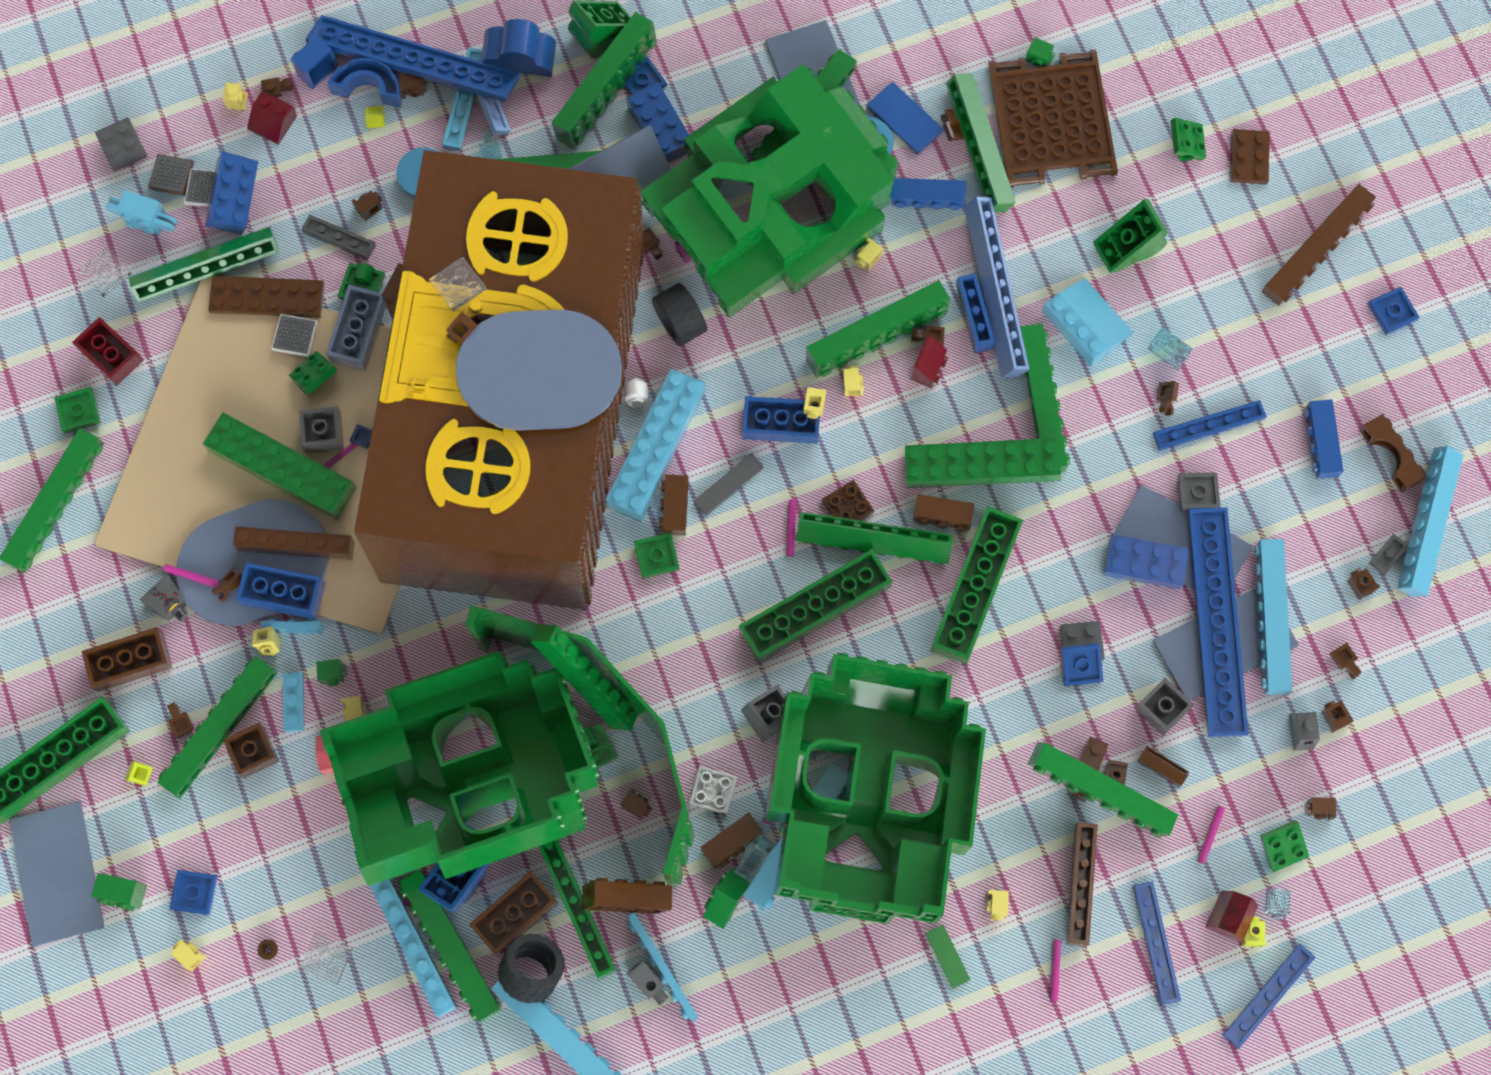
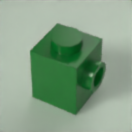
M1034 37L1025 60L1036 67L1047 66L1054 59V45Z
M340 659L316 662L317 680L321 685L337 686L339 682H344V676H347L346 664H343Z

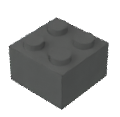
M129 117L95 132L103 152L114 171L148 157Z
M338 406L299 410L301 445L306 453L344 449L342 414Z
M1165 677L1136 706L1135 710L1164 736L1194 704Z
M779 685L748 702L741 709L761 742L778 733L781 707L786 696Z

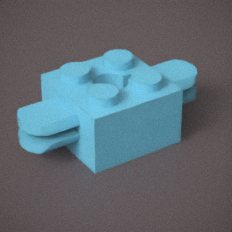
M127 190L124 191L121 199L111 196L109 198L110 203L106 204V209L119 214L126 223V226L132 229H142L143 232L149 235H153V233L160 235L162 229L174 232V226L178 223L177 219L166 213L159 201Z

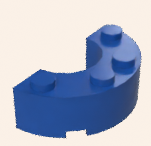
M359 58L348 61V64L338 67L333 72L327 83L332 95L348 98L357 87L372 85L380 90V96L384 105L399 108L402 106V95L397 78L387 65L378 60Z

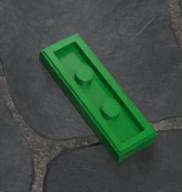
M944 925L925 933L951 988L953 989L970 981L971 979Z

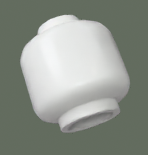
M638 378L631 379L624 385V401L634 408L643 406L648 401V385Z

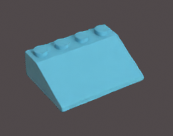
M1085 278L1055 295L1044 304L1042 310L1043 314L1090 367L1134 333Z

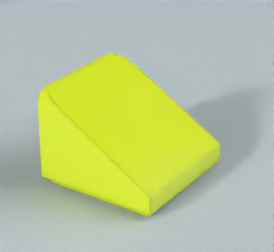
M383 106L365 108V120L368 129L385 127Z
M131 761L125 780L147 786L153 767Z

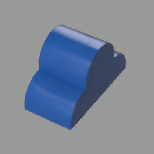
M511 19L506 21L503 27L495 26L485 30L481 62L519 73L552 77L556 40L548 34L541 33L539 27L533 22L523 19Z
M437 862L418 890L453 913L475 893L490 863L445 879Z

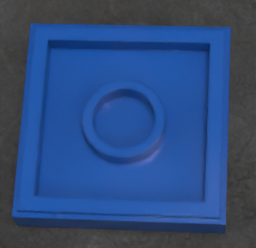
M648 57L642 63L639 62L635 66L636 71L634 75L629 76L625 84V88L631 96L658 82L662 89L667 86V82Z
M1398 287L1367 303L1385 335L1420 318L1402 287Z
M1100 643L1060 647L1064 686L1103 682Z
M177 870L169 909L210 916L218 876Z

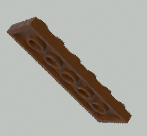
M212 276L208 311L218 314L280 316V314L295 317L321 318L325 283L323 280Z

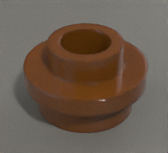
M263 940L258 946V955L265 960L273 959L278 953L277 944L273 940ZM270 946L271 952L267 954L265 948Z

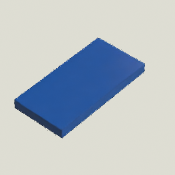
M893 81L867 103L866 107L917 155L944 131L932 117Z

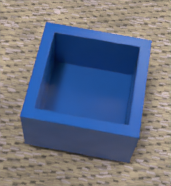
M318 36L309 40L306 46L300 51L295 52L290 59L297 76L311 89H314L338 67L332 49Z

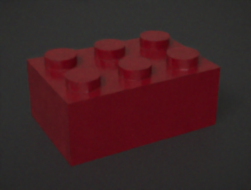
M98 317L72 342L116 386L144 361L139 353L101 317Z

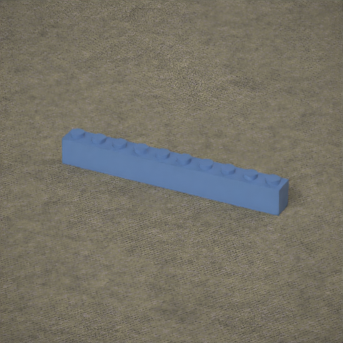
M975 197L965 205V212L987 314L995 340L994 346L1001 378H1017L1029 370L993 202L990 197Z

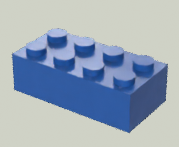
M659 82L626 98L627 108L639 129L641 130L648 125H651L668 163L686 154L684 152V138L689 133Z
M225 151L221 152L217 158L205 226L242 235L247 226L258 167L257 160Z
M745 396L742 436L743 439L818 444L820 416L817 419L807 417V414H804L805 400Z
M1112 534L1109 540L1103 576L1180 590L1184 583L1189 548Z
M246 563L236 600L243 606L316 620L326 582L319 576Z

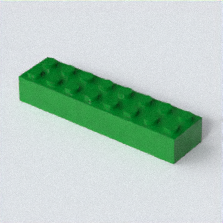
M637 12L632 15L551 122L558 141L573 150L583 142L586 133L591 131L595 121L603 116L605 108L614 101L617 92L624 88L629 76L634 75L636 71L635 66L639 62L642 63L648 51L655 47L657 39L653 21Z
M940 280L806 346V361L816 378L820 376L825 377L832 370L845 367L849 361L853 359L859 360L865 353L869 351L875 352L881 348V345L893 343L897 340V337L903 334L904 336L909 335L913 332V329L919 326L924 327L935 318L940 319L944 317L948 311L950 297Z
M222 412L203 442L204 447L209 452L336 520L357 488L353 481Z
M1059 438L905 445L907 488L1061 481Z
M987 506L930 651L967 665L1021 528L1022 519Z
M872 549L740 624L739 632L757 662L760 663L891 588L893 581Z
M103 696L0 769V825L130 732V729L108 699Z

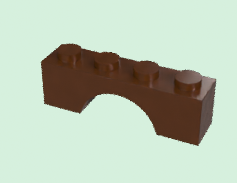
M1384 414L1361 427L1359 431L1369 446L1378 445L1385 447L1394 455L1396 470L1391 478L1401 493L1422 482L1426 477L1424 469L1416 463L1413 453L1405 447L1402 437L1395 432L1392 422Z

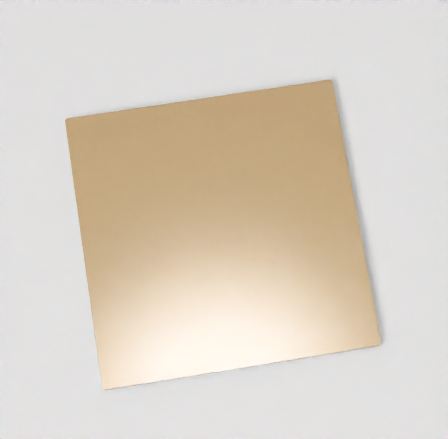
M212 276L202 279L110 503L95 545L98 548L160 567H164L165 564L176 567L179 553L185 541L195 529L206 521L259 501H289L309 511L318 520L325 533L351 535L355 541L352 560L329 558L326 574L323 579L326 584L318 616L376 634H382L400 585L381 583L354 534L369 448L367 450L358 446L329 468L353 481L357 487L341 515L336 520L209 452L204 447L203 442L222 412L315 462L324 465L343 449L306 453L301 445L299 410L338 406L342 414L344 449L351 444L349 439L357 424L373 430L391 328L380 325L367 368L363 370L330 361L326 355L339 315L338 312L322 308L321 318L300 317L317 320L318 322L310 355L318 351L337 369L310 395H306L288 375L308 357L277 352L271 349L280 316L210 313L208 309Z

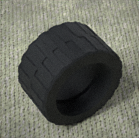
M677 283L652 298L653 306L662 325L678 346H683L707 332L706 321L695 300L683 284Z
M528 933L514 939L507 947L498 967L499 982L503 987L502 989L510 997L520 1002L537 1003L547 999L553 993L565 968V960L561 949L558 948L554 941L541 934ZM529 957L537 960L546 969L548 977L535 980L524 976L517 969L515 959Z

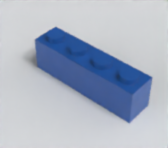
M894 178L890 200L892 206L898 208L911 206L917 209L923 207H931L933 209L950 208L951 210L965 209L967 184L964 180Z
M976 273L958 277L956 288L974 353L993 350L995 340Z
M1333 399L1310 401L1306 408H1304V417L1308 421L1306 432L1311 440L1309 452L1310 455H1313L1314 460L1312 462V471L1316 473V479L1340 477L1344 470Z

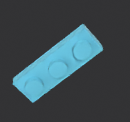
M270 618L268 621H261V628L272 626L276 633L323 634V625L317 619H306V622H299L298 619L279 621V619Z
M303 672L283 673L284 732L304 731Z

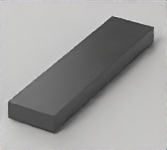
M310 214L301 229L305 234L366 260L369 259L376 246V243Z
M750 453L696 498L694 503L706 516L709 515L764 469V466Z

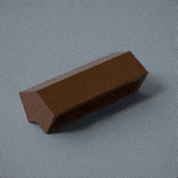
M1149 746L1145 747L1137 760L1138 763L1179 788L1189 775L1188 770Z

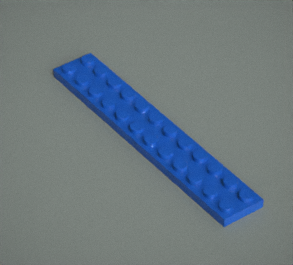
M324 15L320 16L305 38L307 43L318 36L333 52L356 59L370 58L378 60L390 69L501 102L507 101L520 79V73Z
M1228 508L1189 509L1188 520L1208 737L1248 736Z

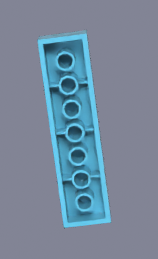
M672 368L670 369L606 498L607 507L642 522L706 391L704 382Z

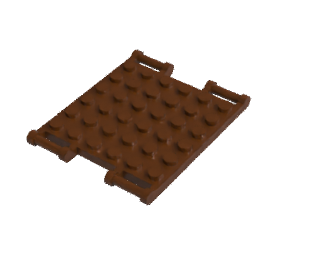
M1096 49L1075 54L1060 53L1059 61L1061 65L1026 69L1025 58L996 63L994 61L988 62L1005 170L1011 188H1014L1016 185L1045 184L1044 171L1079 167L1080 180L1094 176L1118 175ZM1087 59H1090V60H1091V61H1088V62H1079V63H1071V64H1068V63H1067V62H1069V61H1078V60H1087ZM1019 67L1018 70L996 72V70ZM1110 164V167L1086 170V166ZM1037 172L1038 176L1013 178V174Z

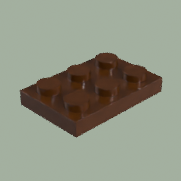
M1233 129L1230 182L1268 184L1270 131Z

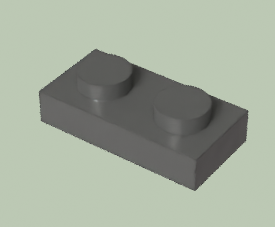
M1393 534L1368 564L1382 575H1385L1408 548V544Z

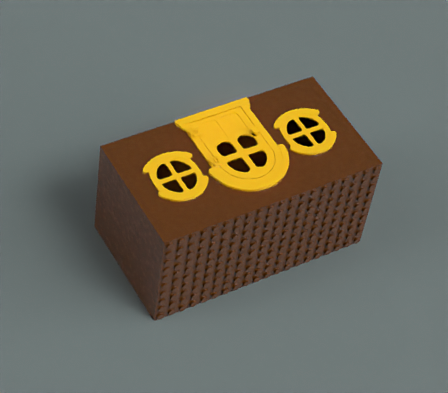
M423 151L354 534L381 583L587 610V605H591V586H594L595 582L593 569L597 567L598 562L596 549L600 548L601 538L599 531L603 529L604 520L602 513H605L606 510L605 494L608 495V476H611L612 470L610 458L613 459L615 447L613 440L616 441L617 438L616 423H619V405L622 404L623 398L621 387L625 385V370H627L628 366L627 356L631 345L630 335L633 333V317H635V304L639 293L638 283L641 280L640 271L644 261L641 186H638V178L436 151ZM491 247L498 248V250L511 251L509 262L504 264L497 261L485 248ZM518 252L543 255L540 260L532 264L523 266L517 264ZM569 310L582 313L600 323L616 342L622 362V376L618 392L609 407L602 414L580 426L541 430H508L496 427L494 424L478 417L460 393L456 376V363L462 344L459 341L455 344L446 336L448 334L446 331L447 327L461 311L470 319L478 315L495 316L514 311ZM458 325L456 327V331L458 333H462L464 331V327L462 325ZM470 437H477L479 439L476 460L474 462L446 458L447 451L455 443ZM493 439L505 446L513 457V466L504 467L485 464L483 459L487 440ZM445 467L473 471L469 495L458 493L446 482L443 476ZM483 472L504 474L511 477L510 483L499 493L483 498L478 496L480 477Z

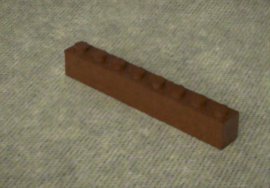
M1358 184L1263 288L1262 293L1278 306L1283 301L1287 303L1293 296L1291 292L1295 288L1299 290L1305 283L1303 279L1306 276L1310 277L1317 269L1315 266L1318 263L1322 264L1327 259V253L1330 250L1333 252L1340 244L1338 241L1341 237L1345 239L1352 231L1350 229L1351 226H1357L1363 219L1362 214L1364 212L1368 214L1375 206L1373 201L1376 196L1361 184Z

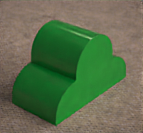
M574 0L568 11L569 16L572 18L568 25V31L587 54L595 59L604 54L631 16L617 1Z
M1143 199L1095 239L1093 244L1109 273H1114L1127 268L1134 262L1148 259L1161 251L1167 244L1165 237L1168 231L1151 201Z

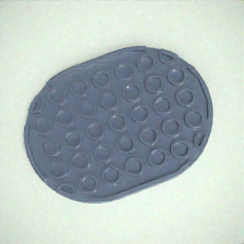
M569 310L514 311L490 317L472 331L459 350L456 376L460 393L471 410L482 420L484 419L496 427L508 430L563 429L588 423L609 407L621 383L622 362L619 349L613 337L600 323L589 316Z
M264 500L219 515L200 525L191 533L182 546L176 566L219 581L233 567L243 575L246 563L319 576L324 579L329 558L237 551L233 546L235 526L325 533L318 520L305 508L284 500ZM176 575L179 591L187 605L200 617L214 624L241 626L279 613L241 605L236 600L239 587L232 591L229 590L227 599L221 602L218 597L222 592L215 596L212 593L214 587Z

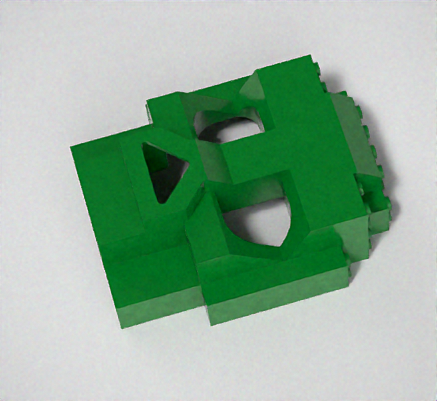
M804 64L781 80L777 81L774 76L684 138V152L689 158L641 190L642 205L652 218L655 216L671 238L673 240L677 239L695 263L696 271L718 298V305L728 318L782 280L791 292L795 294L864 245L868 238L872 239L883 231L885 215L881 210L889 205L898 161L894 155H890L887 152V138L884 134L880 135L874 121L866 117L863 107L855 103L852 93L846 91L844 87H840L837 83L834 84L832 80L824 85L821 82L818 83L814 78L815 74L810 68H806ZM759 125H769L775 128L787 142L766 158L750 163L745 160L736 147V142L742 136ZM722 179L748 182L750 185H754L747 222L740 220L717 190V187L722 184ZM816 180L831 199L835 211L830 221L812 227L802 226L789 217L781 204Z
M500 651L386 689L385 693L389 707L320 730L324 748L329 756L337 787L343 798L349 818V828L356 849L354 853L359 870L368 886L438 862L444 878L448 879L586 830L584 822L588 820L580 792L597 787L596 779L600 777L565 678L561 674L559 675L556 668L537 674L535 666H530L528 659L508 665L506 657L502 658ZM469 714L478 717L491 729L497 742L496 745L444 762L443 749L448 735ZM410 798H415L446 811L436 831L431 820L417 825L414 824L408 805ZM513 798L516 799L517 808L511 820L479 831L464 825L478 810Z
M837 653L833 655L828 664L827 675L822 672L811 673L802 692H787L781 707L764 819L780 822L779 833H783L774 895L810 901L809 911L882 924H889L894 917L936 924L944 916L951 853L965 855L973 846L986 728H981L978 724L966 725L969 702L959 697L950 698L952 675H947L944 671L931 672L923 667L914 669L909 668L905 664L892 665L884 660L871 661L862 656L854 658L849 657L846 653ZM822 750L850 755L844 801L822 797L810 789L806 775L810 752ZM895 763L921 768L937 776L939 780L929 811L925 813H910L889 809ZM858 834L879 861L882 869L874 870L829 862L825 860V856L852 835Z

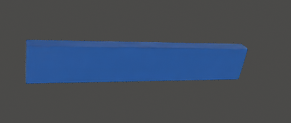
M1258 400L1153 432V437L1158 450L1161 451L1266 419L1267 416L1261 401Z
M1151 881L1133 885V890L1160 1005L1180 1002L1181 997L1154 883Z
M1298 944L1222 1035L1239 1049L1316 957L1304 946Z

